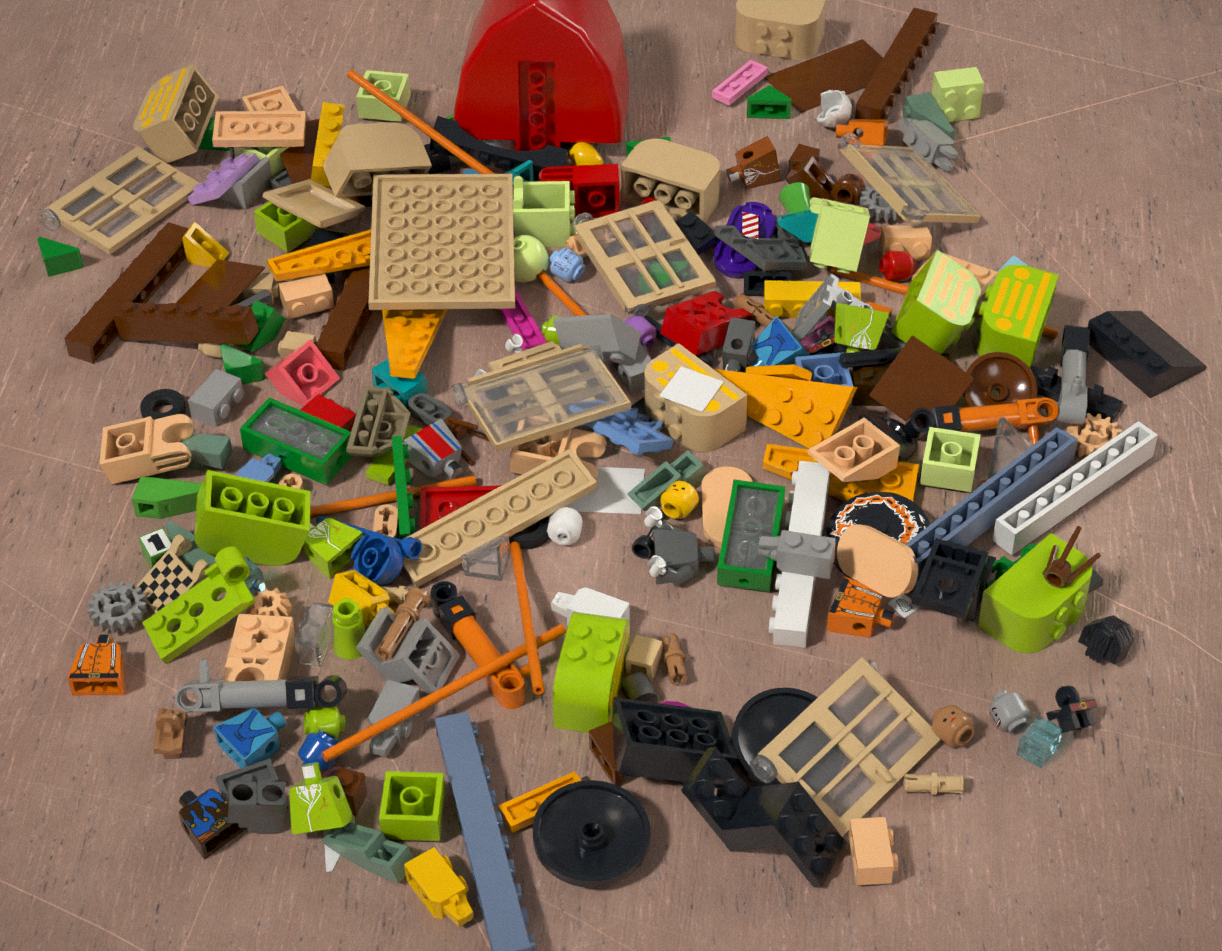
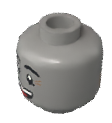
M1003 690L994 695L992 698L993 703L989 707V713L1001 731H1009L1010 734H1014L1028 726L1031 710L1020 693H1008L1007 690Z

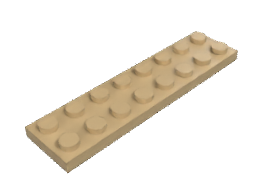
M570 448L408 536L419 539L422 542V551L416 560L404 557L403 569L417 588L549 516L559 508L565 507L598 489L597 481Z

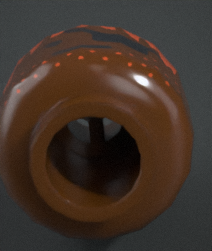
M851 173L842 175L832 189L834 200L855 205L860 200L861 192L865 191V184L858 175Z

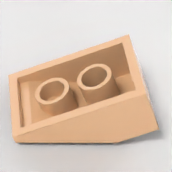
M863 418L808 449L807 454L842 482L879 479L896 469L900 445L867 419Z

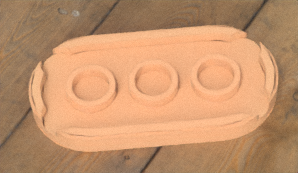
M735 467L715 468L709 471L702 480L703 533L708 541L710 539L719 548L722 545L733 480L752 482L751 477L746 472Z
M855 524L843 532L838 542L837 558L840 568L847 576L886 597L892 598L903 597L902 595L909 593L916 584L918 564L914 562L913 556L915 554L910 547L868 525Z

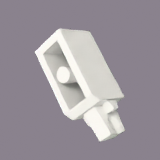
M586 587L578 589L575 595L558 592L551 602V609L566 617L567 625H569L574 611L624 618L630 621V603Z

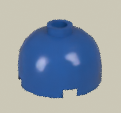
M373 532L374 534L364 535L355 545L351 555V560H354L355 569L351 568V570H356L375 584L384 586L393 582L398 577L403 567L404 557L400 546L394 539L385 534Z

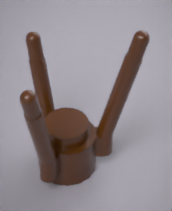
M452 416L444 420V423L457 440H462L469 433L489 441L486 434L477 431L478 425L458 420ZM462 449L461 457L473 466L474 461Z
M1080 526L1076 527L1059 559L1055 560L1058 546L1054 545L1043 575L1045 580L1054 587H1063L1064 584L1070 586L1076 577L1101 557L1100 553H1096L1071 573V564L1066 559L1082 529Z

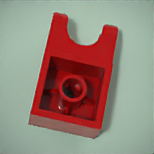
M618 164L546 167L539 173L540 182H570V191L574 190L575 204L570 205H574L575 219L600 218L620 212Z
M712 291L666 308L660 333L675 343H679L697 356L724 345L731 317L752 321L753 314L744 308L730 309L722 306L725 296L717 291Z

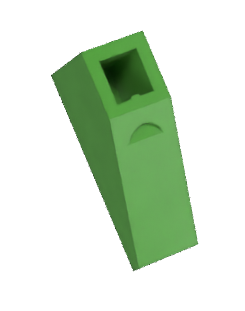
M141 476L132 497L135 515L138 517L163 519L196 511L197 494L202 483Z

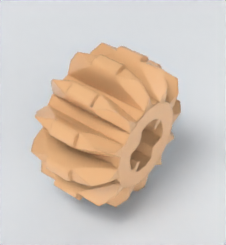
M266 587L264 592L255 591L254 599L256 602L245 609L246 614L290 617L292 606L286 593H280L278 588L269 591Z

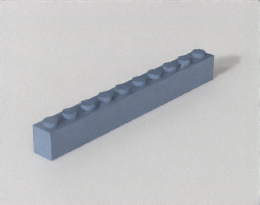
M1056 427L907 542L905 545L913 550L915 554L913 556L914 562L918 564V577L914 588L917 586L935 538L968 546L991 528L997 518L1035 493L1072 464L1078 438Z
M468 711L435 718L436 735L491 951H536L533 933L527 934L525 927L529 926L526 908L520 909L519 901H523L520 884H514L512 877L516 876L513 859L507 860L506 853L510 852L506 835L501 836L499 829H503L500 811H494L493 806L497 805L494 788L488 789L487 783H491L488 766H482L481 761L485 760L482 743L476 744L475 739L479 738L476 721H470Z

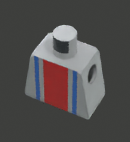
M442 419L437 420L404 440L403 444H408L409 460L407 461L428 477L435 478L445 472L451 479H455L462 473L463 468L458 464L462 451L461 445Z

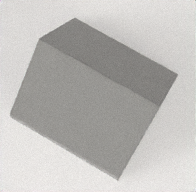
M266 156L257 162L219 198L243 209H247L270 188L269 179L272 178L268 157Z

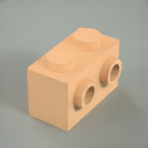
M881 226L879 248L882 257L892 250L909 252L915 261L930 258L932 236L927 226Z
M325 273L278 283L281 302L288 319L334 308L332 289Z
M886 817L850 819L849 843L856 885L892 883L893 871H898V859L896 853H891L890 846L894 845L892 828L887 829Z

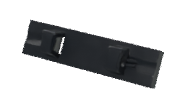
M1031 366L1030 369L1037 384V394L1058 402L1062 377L1058 376V369L1049 366L1048 370L1045 371ZM1095 384L1093 389L1088 388L1086 413H1090L1094 417L1097 414H1101V419L1110 417V423H1112L1122 409L1123 401L1104 394V387Z

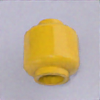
M675 481L661 495L660 503L663 512L668 517L683 519L697 506L699 498L691 484L685 481Z

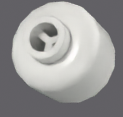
M559 508L550 515L547 528L549 538L556 544L563 546L576 543L581 534L582 517L573 508Z

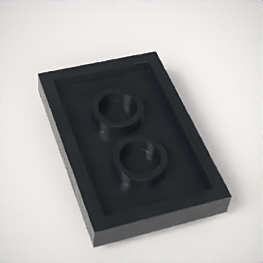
M692 211L675 222L698 256L720 241L713 234L714 231ZM664 229L651 239L654 243L671 239V237ZM645 242L644 244H642V245L639 246L638 248L645 247V246H648V245H647V243ZM681 251L664 255L668 263L688 262ZM657 258L645 261L650 267L654 264H660Z

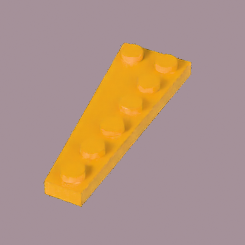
M371 229L267 259L268 268L276 281L370 266Z

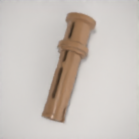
M410 588L406 593L407 599L398 606L396 610L397 617L375 650L376 655L382 660L387 661V659L390 660L409 627L413 622L420 619L419 613L430 602V598L425 591L419 588Z

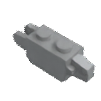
M901 118L898 127L905 133L902 141L929 164H936L942 170L950 172L953 164L947 158L956 159L958 157V152L953 148L954 140L932 122Z

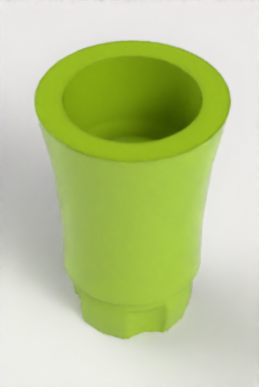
M341 599L333 607V651L343 659H357L363 656L356 647L366 632L362 612L358 603H355L352 599Z

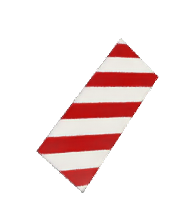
M743 212L742 236L758 239V215Z

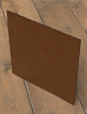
M218 259L175 304L194 303L197 305L218 304L230 306L265 267Z
M912 335L869 396L904 421H907L916 409L926 408L931 411L934 407L955 405L974 378ZM915 419L918 427L925 428L923 420Z

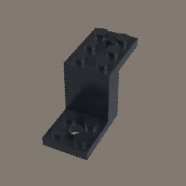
M935 538L913 593L911 604L974 622L982 601L983 591L986 590L992 575L991 570L996 557L989 556V552Z
M716 747L706 749L681 789L683 794L730 851L782 847L814 888L823 887L847 844L800 782L748 788ZM713 783H715L717 787L716 795L714 794L715 788Z

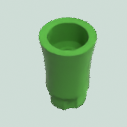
M800 182L792 183L784 187L779 193V201L787 214L810 210V190L806 184Z

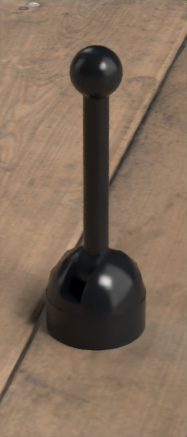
M660 509L662 512L661 519H665L667 515ZM656 526L651 527L647 535H641L635 539L631 549L637 557L646 559L651 556L654 550L652 536Z

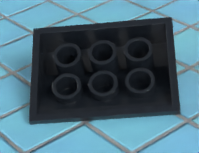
M1106 311L1090 319L1087 328H1090L1089 346L1149 398L1206 370L1207 366L1142 311Z
M613 698L614 759L618 773L630 777L644 776L655 780L668 779L686 783L706 749L710 747H716L731 767L735 769L738 757L720 711Z

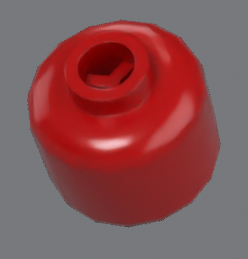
M890 250L879 261V271L889 281L906 282L916 270L915 259L912 258L909 252Z

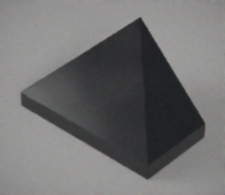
M744 271V294L764 295L765 280L791 281L792 272Z

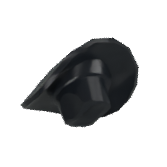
M871 414L858 416L859 420L865 418L871 421L873 425L900 445L899 458L907 459L916 451V438H913L907 432L905 424L885 416Z

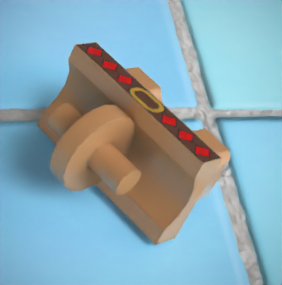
M158 708L153 745L154 754H162L164 759L180 758L184 748L188 712L180 709L167 710Z

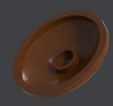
M1004 352L987 353L977 358L966 371L967 374L974 378L963 393L968 407L1012 404L1017 400L1035 399L1037 397V384L1031 369L1025 362L1012 354ZM992 390L998 391L999 397H995L992 394Z

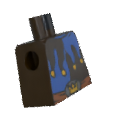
M208 789L199 796L189 790L183 793L179 799V803L183 806L179 811L181 825L204 860L247 829L240 828L238 823L227 822L229 809L228 803L226 804V797L214 789Z

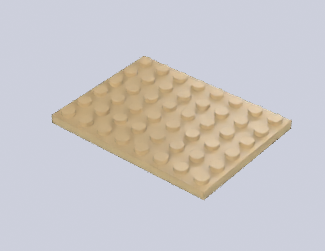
M512 174L373 176L369 310L515 308Z

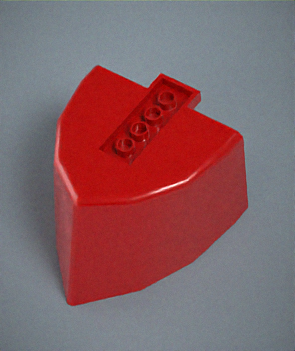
M485 0L474 21L461 68L453 114L454 120L459 121V126L476 139L515 140V148L518 151L546 148V144L561 148V142H622L629 104V74L621 27L608 0Z

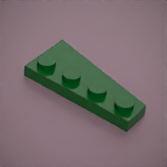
M392 436L400 539L402 540L410 536L411 533L416 532L414 517L409 518V509L414 508L412 493H407V484H411L410 468L405 469V460H409L408 444H403L402 436Z

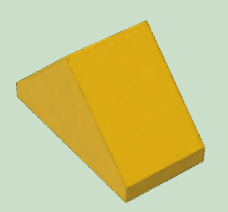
M196 222L191 224L182 238L187 263L210 268L218 259L225 260L229 254L223 246Z

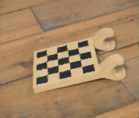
M180 534L175 536L170 549L135 586V589L138 587L142 589L147 604L155 613L207 578L208 576L204 570L212 566L201 559L195 564L193 572H191L178 556L189 551L192 547V542Z

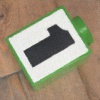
M164 528L138 537L142 554L150 569H152L170 549L172 542Z

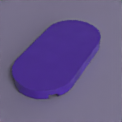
M746 202V205H739L734 208L726 226H735L742 234L743 212L758 215V238H772L775 232L776 218L768 206L759 202ZM720 239L715 248L714 263L722 274L730 278L741 279L744 278V271L758 270L759 267Z

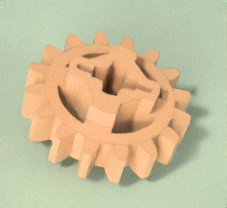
M1087 413L1084 424L1070 423L1067 433L1078 438L1076 450L1079 451L1078 456L1081 457L1084 454L1089 456L1109 442V438L1112 440L1122 433V429H1117V422L1110 423V417L1101 419V414L1092 417L1090 413Z

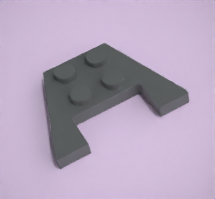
M715 226L713 234L765 271L785 270L792 272L794 270H804L806 259L802 247L798 245L799 238L780 226L775 228L774 235L777 238L758 239L744 238L735 226Z

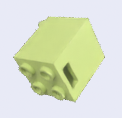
M521 176L514 177L513 218L515 237L530 235L539 239L544 247H566L565 241L568 240V237L575 235V223H571L575 222L574 205H570L575 204L574 190L570 191L569 181L523 182Z
M811 198L810 210L818 214L809 252L810 262H814L813 265L820 268H827L828 266L837 267V271L842 273L857 272L870 218L868 208L823 198Z

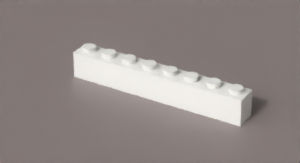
M1136 422L997 518L993 541L1010 555L1015 554L1152 458L1158 435L1141 422Z
M799 461L798 471H793L792 486H795V491H790L788 506L792 507V511L786 512L785 527H789L788 531L822 536L830 471L820 463ZM783 571L782 574H777L775 590H779V595L773 596L772 611H776L775 617H770L768 631L773 633V644L806 648L816 577Z

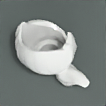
M828 90L821 93V107L823 111L817 116V122L829 128L845 125L850 119L852 111L850 99L845 94V91Z

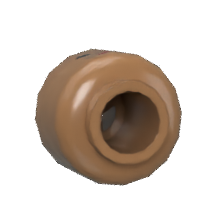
M948 705L944 708H939L933 714L932 731L946 745L950 747L963 746L973 737V719L958 706Z

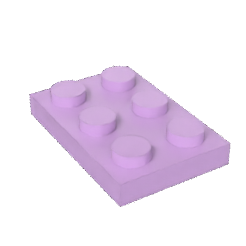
M243 153L235 159L231 157L225 159L220 163L221 167L218 170L216 169L206 176L207 180L205 182H201L193 187L192 190L194 192L187 199L191 205L219 198L259 162V158L255 153L249 155Z

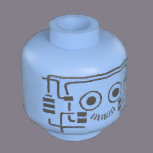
M567 247L560 251L555 250L549 259L551 263L550 271L567 283L572 280L577 281L585 269L584 260L579 254Z

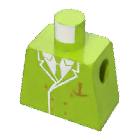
M836 303L835 343L847 345L846 353L860 352L862 348L875 350L889 312Z
M325 518L317 526L310 523V531L303 544L304 554L326 577L331 579L352 561V552L357 542L363 537V533L332 518Z
M318 762L301 766L304 781L298 782L290 787L289 790L292 835L340 828L353 821V814L339 778L337 776L322 778Z

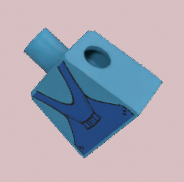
M776 316L752 343L751 348L758 355V358L749 366L795 365V357L810 356V354L790 329Z
M250 709L213 728L217 745L239 768H243L267 760L280 749L277 731L287 724L282 714L278 711L265 718L257 709Z

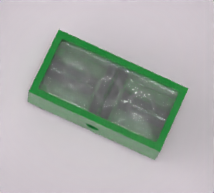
M270 397L239 428L243 450L261 458L265 457L268 453L273 454L275 457L281 458L282 467L324 485H327L352 457L347 453V445L351 435L350 431Z
M733 480L717 567V585L770 592L775 560L771 559V557L759 555L758 545L761 536L777 537L780 534L786 486Z

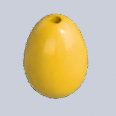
M578 142L570 150V160L575 166L604 164L600 153L589 143Z

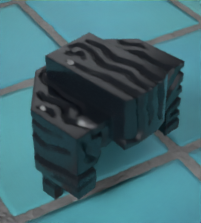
M1112 615L1094 620L1084 626L1078 642L1087 647L1085 655L1089 656L1093 661L1100 663L1103 660H1107L1115 665L1120 660L1126 658L1135 638L1130 625Z

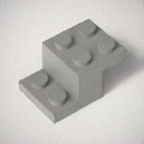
M388 607L379 609L356 649L386 680L401 683L413 679L428 695L442 688L458 661L460 654L427 619H422L412 623L390 660L387 659V661L382 660L376 655L375 650L393 624L396 616Z

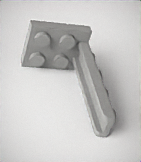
M830 274L799 310L792 333L799 342L804 336L809 337L815 329L817 321L822 322L825 319L829 308L836 311V303L868 309L873 308L854 297L849 291L837 286L839 278ZM888 317L880 340L892 348L904 347L906 343L890 333L894 322Z

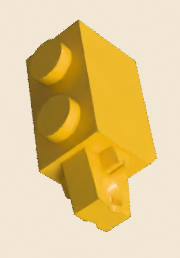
M350 570L335 574L328 603L334 606L341 599H352L359 605L366 628L370 626L379 609L388 607L390 597L386 590L356 570Z
M433 847L404 864L406 881L434 918L444 919L448 916L458 927L474 918L473 910L467 901L466 892L469 891L468 885L461 875L456 876L453 872L452 864L446 855L441 856L436 848Z

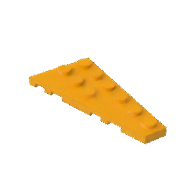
M448 309L382 310L390 376L415 379Z
M714 369L747 394V416L809 449L837 433L857 387Z
M767 444L763 459V469L792 480L793 471H798L799 461H817L807 454L808 449ZM898 461L896 469L879 479L842 482L830 472L828 495L846 502L863 493L882 491L899 494L913 501L919 464Z

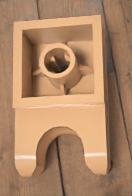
M176 414L155 420L150 416L103 427L99 465L111 484L184 468L191 462V452L180 441L188 439L192 435L193 422L184 414Z
M537 417L520 421L517 433L548 424L549 421ZM570 428L564 430V432L551 434L512 447L510 452V472L524 474L571 448L597 481L598 472L595 465L585 462L581 458L600 457L605 452L607 442L602 435Z
M238 614L222 679H225V682L286 680L296 640L293 618Z

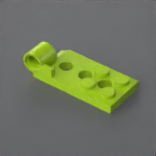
M226 547L219 551L215 557V563L204 570L208 576L207 578L142 622L160 659L165 664L178 657L256 602L244 581L250 574V568L237 547ZM226 592L222 600L216 601L221 593ZM204 608L199 616L194 617L198 609ZM181 623L180 628L177 631L172 632L173 627Z

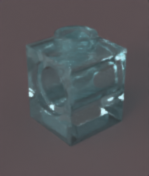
M1037 716L1020 736L1017 755L1042 768L1059 747L1062 729L1053 722L1046 721Z

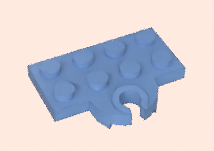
M604 402L572 404L568 406L566 415L573 416L608 404ZM631 408L583 424L592 428L594 433L611 438L610 441L612 443L624 445L629 448V452L637 455L650 451L659 453L660 450L671 449L674 439L660 432L663 421L658 420L657 422L653 420V422H649L650 416L637 413L638 408Z

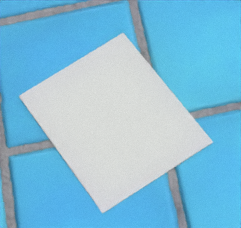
M596 467L598 472V489L565 506L573 508L578 512L641 514V508L627 493L644 480L645 469Z

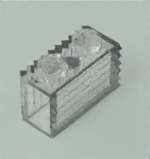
M310 602L308 603L307 611H305L306 615H303L304 619H302L300 624L301 627H299L297 636H295V652L299 664L321 667L334 637L332 621L334 606Z

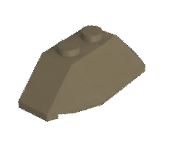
M364 387L347 445V453L351 456L380 458L392 453V436H402L404 443L410 421V412L393 395L389 388Z

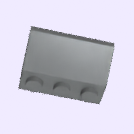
M613 314L554 318L553 323L562 349L582 344L583 351L591 349L596 360L601 359L604 364L607 361L624 363L626 360H635L641 332Z

